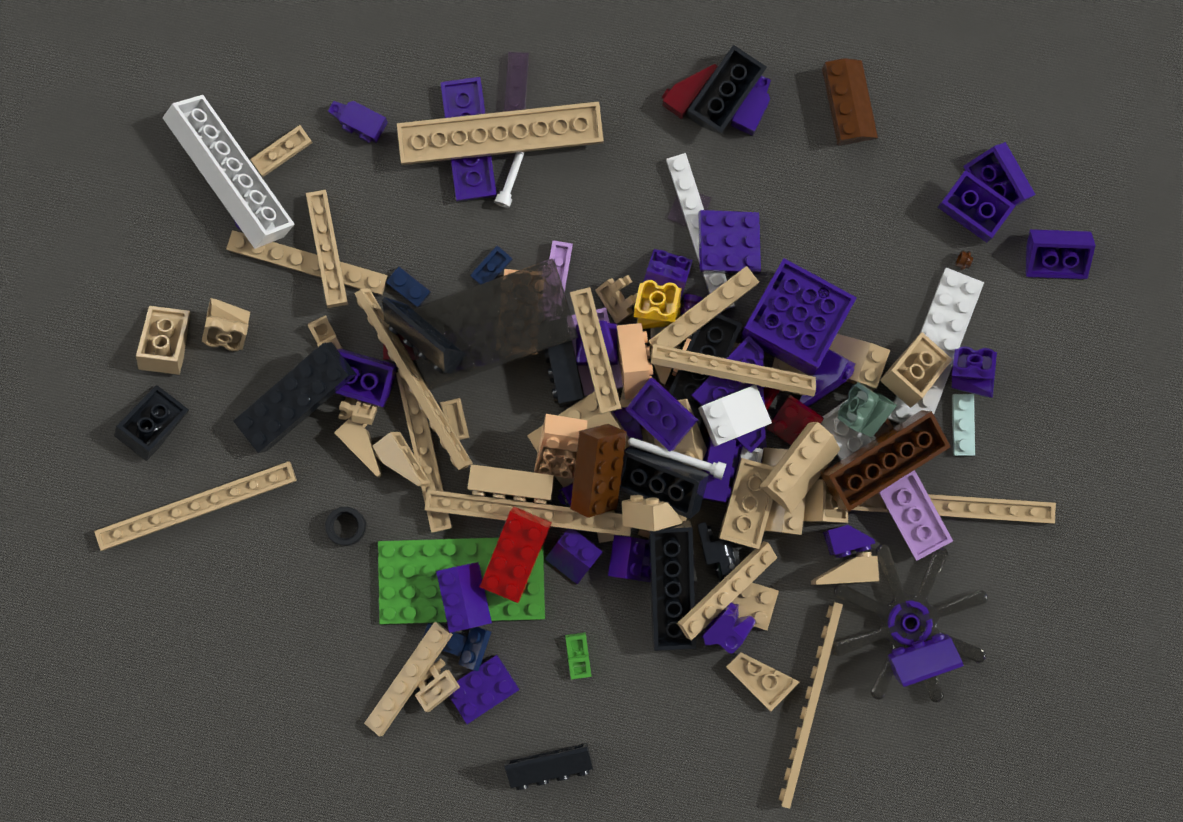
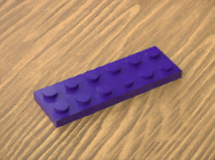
M481 77L440 82L445 118L486 114ZM491 155L451 160L457 202L497 196Z

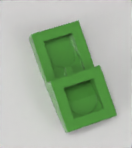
M586 632L565 635L571 679L592 677Z

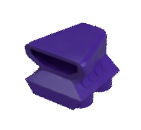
M600 320L599 323L610 366L618 365L617 324ZM576 324V365L589 366L578 324Z
M966 346L955 349L951 388L993 398L997 352L989 348L973 350Z
M731 602L708 624L701 637L704 639L705 645L719 644L728 653L732 654L743 644L755 625L756 620L752 616L738 618L739 604Z

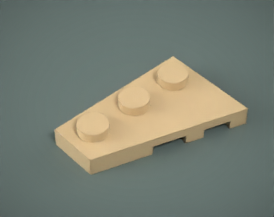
M741 652L726 666L769 711H772L799 683V681Z

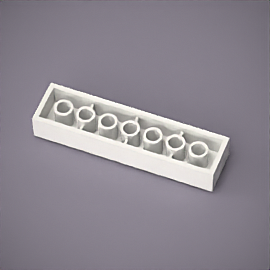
M204 95L172 103L163 116L164 121L254 249L284 238L295 225Z

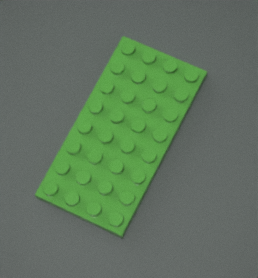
M499 538L378 541L379 624L447 622L436 571L479 562L483 579ZM543 546L519 603L485 590L492 621L545 619Z

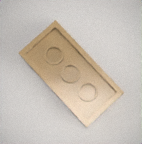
M740 457L718 538L757 549L760 548L773 501L760 488V485L773 470V466Z

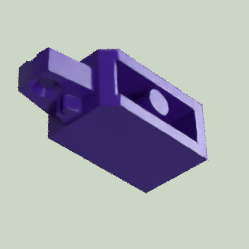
M764 76L760 77L733 116L731 126L753 136L770 101L769 94L767 93L770 79Z
M333 101L328 110L329 114L339 120L343 130L350 134L353 132L359 134V138L368 143L371 141L377 143L388 123L386 117L355 101L348 102L347 105Z

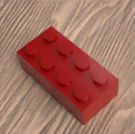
M513 506L480 587L519 603L552 522Z

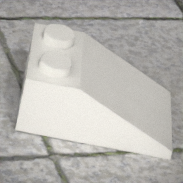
M756 385L698 408L714 447L772 423Z

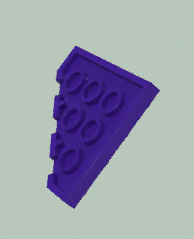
M747 336L726 359L763 366L764 350L750 336ZM709 376L690 396L703 406L751 387L754 384ZM756 385L765 405L764 387ZM765 426L735 439L749 453H752L765 439Z

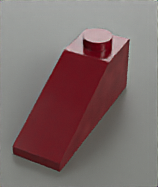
M713 64L676 83L672 89L668 88L662 96V99H664L662 106L680 119H683L718 66Z

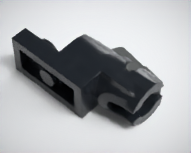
M706 522L697 524L706 565L715 563L714 570L720 583L739 565V551L732 548V545L727 540L710 542V538H713L711 527L707 526Z

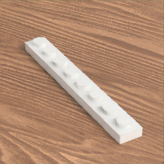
M684 153L667 158L666 162L700 264L698 212L704 210L687 155ZM702 272L709 294L727 281L724 272ZM731 304L725 310L735 307V304Z

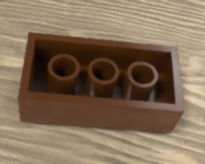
M611 424L579 431L571 510L590 518L617 509L627 431Z

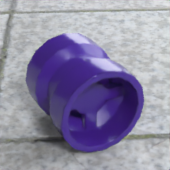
M685 294L683 299L685 304L681 308L680 315L682 316L704 298Z

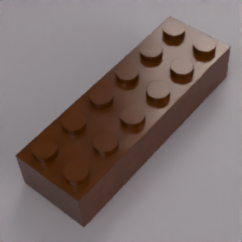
M921 410L820 474L839 509L849 512L951 446L932 411Z

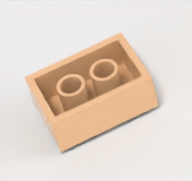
M641 323L617 326L618 357L625 399H634L646 382L652 378L649 375H653L652 364L647 360L650 359L649 346L645 345V343H648L647 331L642 330Z

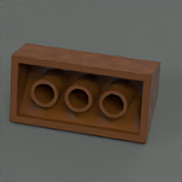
M844 58L825 62L822 71L838 146L878 139L862 60Z

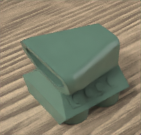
M857 382L850 389L847 402L841 405L837 418L851 429L872 438L894 411L897 404L884 395L873 392Z

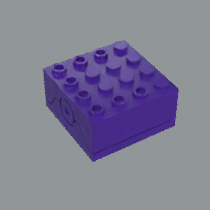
M783 258L740 338L744 340L747 336H750L766 353L808 376H813L857 297Z

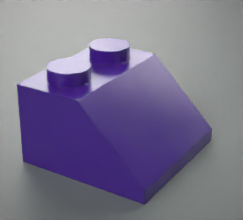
M568 528L545 559L578 584L602 554V551L576 530Z

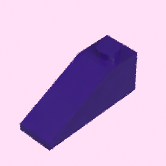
M829 349L813 376L816 377L814 397L802 395L799 401L807 407L819 401L852 376L855 363Z

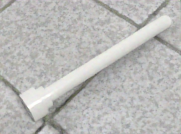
M517 152L515 154L503 191H500V194L496 196L494 203L510 208L512 202V195L510 193L525 152Z
M635 438L628 440V444L632 447L709 471L711 475H714V478L722 480L726 468L725 463L718 461V463L714 462L712 464L675 451L670 452L665 448Z

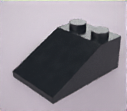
M156 385L116 426L114 437L147 461L160 448L189 409Z

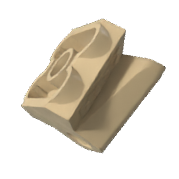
M210 298L202 342L210 347L224 346L231 351L243 350L250 311Z

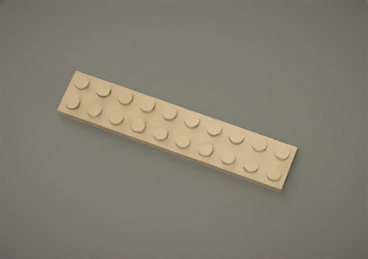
M599 102L397 123L401 165L604 143Z

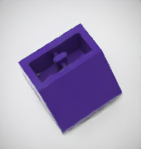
M654 249L644 281L653 280L657 285L662 286L666 283H674L678 288H682V297L693 260L687 259L684 256L670 254L664 250Z
M849 525L823 531L829 554L835 555L836 558L851 555L850 550L854 549L856 552L871 549L870 545L875 544L873 538Z
M614 535L608 576L650 582L649 540Z

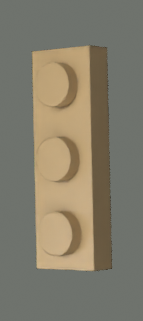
M299 125L250 160L262 177H264L313 142L301 125Z

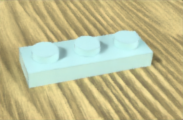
M974 394L952 395L953 456H975Z

